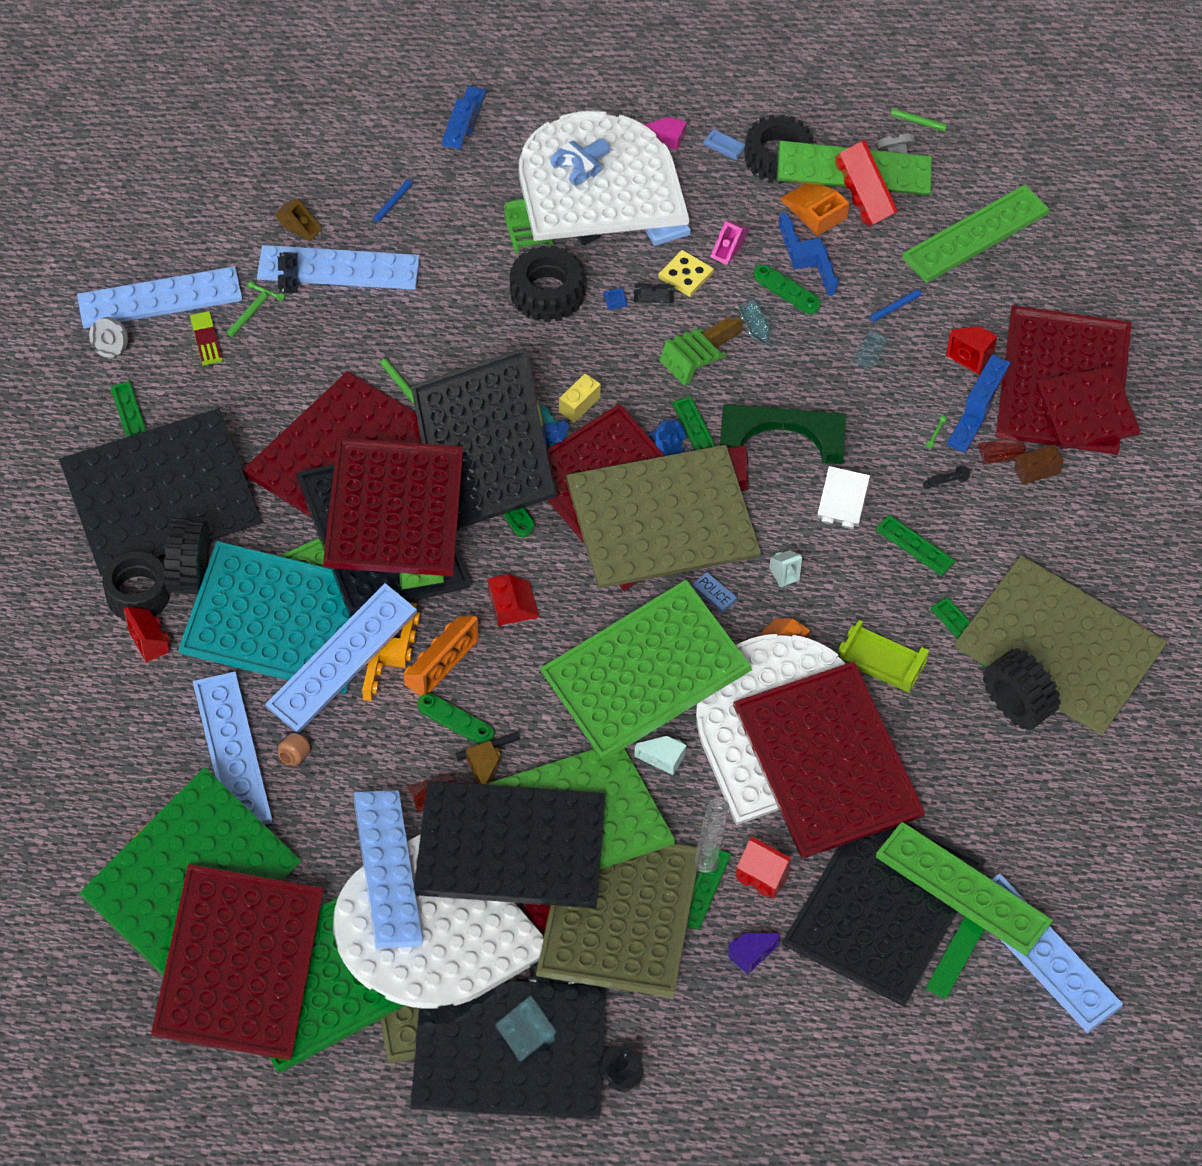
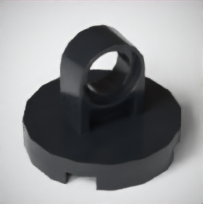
M616 1045L608 1048L600 1056L598 1063L601 1077L605 1076L609 1081L607 1085L618 1092L630 1091L642 1081V1053L624 1046Z

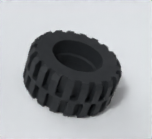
M544 245L539 246L538 249H535V247L529 249L528 253H522L519 259L517 258L513 262V267L510 269L511 301L519 312L522 311V314L526 317L532 316V319L539 321V319H544V322H550L551 319L559 321L562 320L563 316L565 318L571 316L572 311L576 312L584 301L585 269L583 264L573 253L569 254L568 250L564 248L557 249V246L545 247ZM549 277L558 279L564 284L558 288L546 290L537 288L531 283L537 279Z

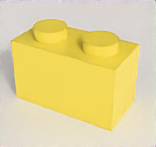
M584 374L559 398V413L575 423L600 398L601 384L587 374Z

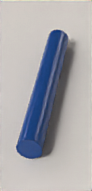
M407 179L374 215L373 220L381 221L413 185L411 180Z
M919 289L912 291L871 314L870 319L873 322L881 319L920 297L921 291Z

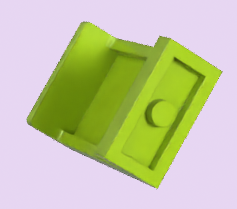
M861 620L857 622L856 626H851L847 635L849 638L846 642L843 641L838 650L840 659L846 664L854 661L858 670L910 693L926 665L930 651L921 647L919 653L863 628V621Z

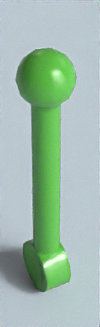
M249 281L247 284L248 288L257 289L276 297L279 301L285 299L284 294L271 292L255 285L253 281Z
M945 415L940 416V422L931 440L926 442L927 448L931 449L934 447V441L943 423L947 422Z

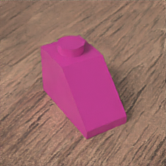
M667 117L645 124L646 127L656 134V138L662 144L671 149L678 150L686 135V122Z
M725 221L710 257L728 265L742 247L750 228L735 221Z

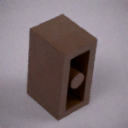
M1054 444L1018 455L1014 470L1021 483L1025 485L1060 474L1064 460Z

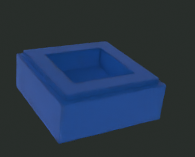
M623 288L603 291L608 310L627 307Z

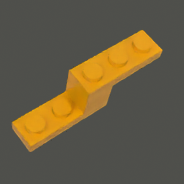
M410 603L413 607L417 609V604ZM419 612L404 625L400 638H392L368 662L362 688L363 700L372 701L373 694L378 693L379 681L376 680L377 676L382 675L383 665L406 668L407 661H411L413 650L410 648V645L415 643L416 630H414V627L419 625Z

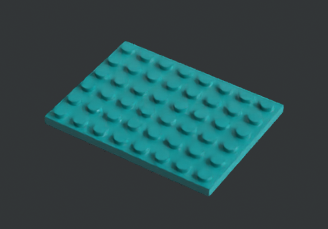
M216 541L178 650L179 654L289 681L352 616L349 617L331 569ZM350 682L339 693L346 695Z

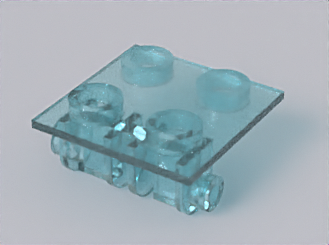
M750 300L745 307L738 304L741 310L740 316L747 323L749 335L752 338L759 339L763 345L766 344L774 348L768 335L769 326L758 302Z
M531 995L495 1024L520 1062L544 1042L550 1044L555 1040L554 1034L556 1030Z

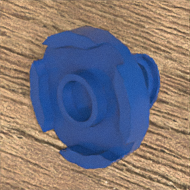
M674 419L663 420L657 430H652L648 435L652 441V437H655L656 443L654 442V444L665 456L680 454L685 451V447H682L683 440H686V435L679 421H674Z

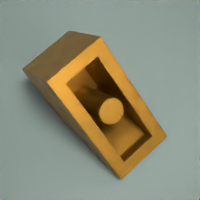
M299 199L285 202L274 214L284 228L308 241H311L322 229Z
M491 741L466 749V760L477 784L491 783L499 769L501 755L498 748L493 747Z

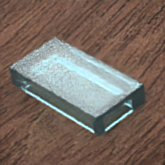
M869 331L853 359V363L872 370L888 338Z

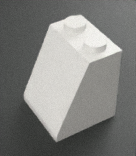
M829 466L818 510V518H821V522L826 524H833V522L842 523L841 526L848 529H854V526L859 527L870 486V475Z

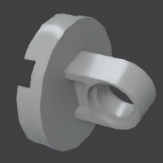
M901 134L899 137L894 138L890 136L878 140L877 148L879 151L888 150V152L908 154L907 147L914 145L916 140L914 134Z
M103 317L92 324L89 337L91 344H94L98 349L96 351L98 354L112 358L123 353L127 347L128 328L123 326L117 319Z

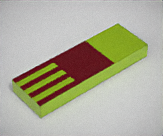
M210 311L190 315L202 365L221 362L222 357Z

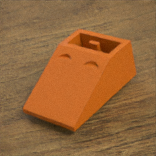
M805 183L780 198L817 236L848 218L849 202L838 191L824 185Z

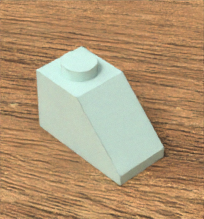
M789 550L783 553L779 552L770 558L769 568L780 587L800 580L802 557L800 554Z
M664 736L637 743L634 757L674 775L686 755V745L679 739Z

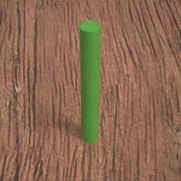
M894 108L891 111V116L940 131H946L947 124Z
M262 292L226 334L233 338L264 303L268 295Z
M386 358L383 359L380 364L414 405L412 389Z

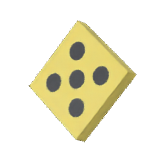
M681 250L658 274V278L667 284L674 285V288L691 297L714 273V268Z

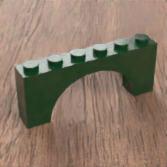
M723 404L720 446L726 445L727 448L740 447L751 437L761 432L788 430L801 434L811 440L821 454L822 463L842 465L846 414L819 412L816 410L805 411L779 409L776 407L767 408Z

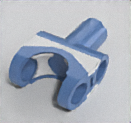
M603 138L597 139L584 148L575 140H572L553 154L550 164L554 168L573 167L575 170L571 173L569 181L577 186L592 179L600 172L602 164L597 160L608 154L610 147Z

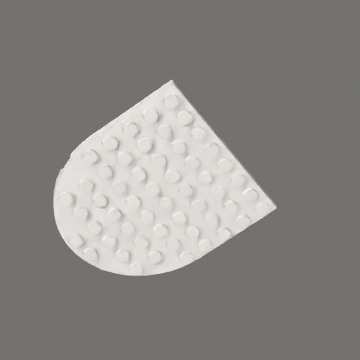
M603 111L570 113L560 116L559 120L552 123L547 122L539 127L529 137L523 147L519 160V179L534 241L689 225V216L672 156L667 146L656 138V134L638 121L623 115H619V117L606 115V112ZM603 138L610 147V152L597 160L602 164L600 172L592 179L577 186L569 181L571 173L575 170L573 167L554 168L550 164L553 154L572 140H575L584 148L597 139Z
M770 634L739 643L736 647L751 665L752 671L697 704L696 721L699 738L736 825L778 811L779 808L735 712L733 702L846 664L838 657L836 652L819 642L796 635L777 636V634Z
M420 835L407 841L413 884L415 881ZM364 867L356 871L347 881L336 903L333 933L338 945V952L344 964L357 980L371 990L373 988L385 995L386 999L402 1005L418 1008H438L439 1005L449 1004L459 1005L481 996L526 970L530 965L533 966L539 962L544 937L519 907L512 902L416 896L423 940L422 946L378 949L375 948Z

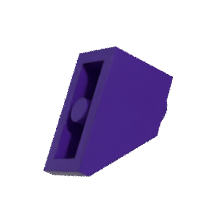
M744 933L740 938L736 937L730 942L728 958L746 974H749L779 946L780 935L777 933Z

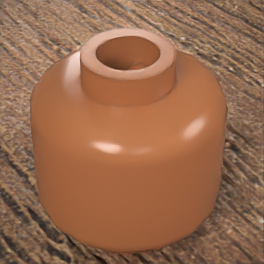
M297 733L287 735L278 745V757L286 765L296 766L300 764L310 753V745L307 738Z

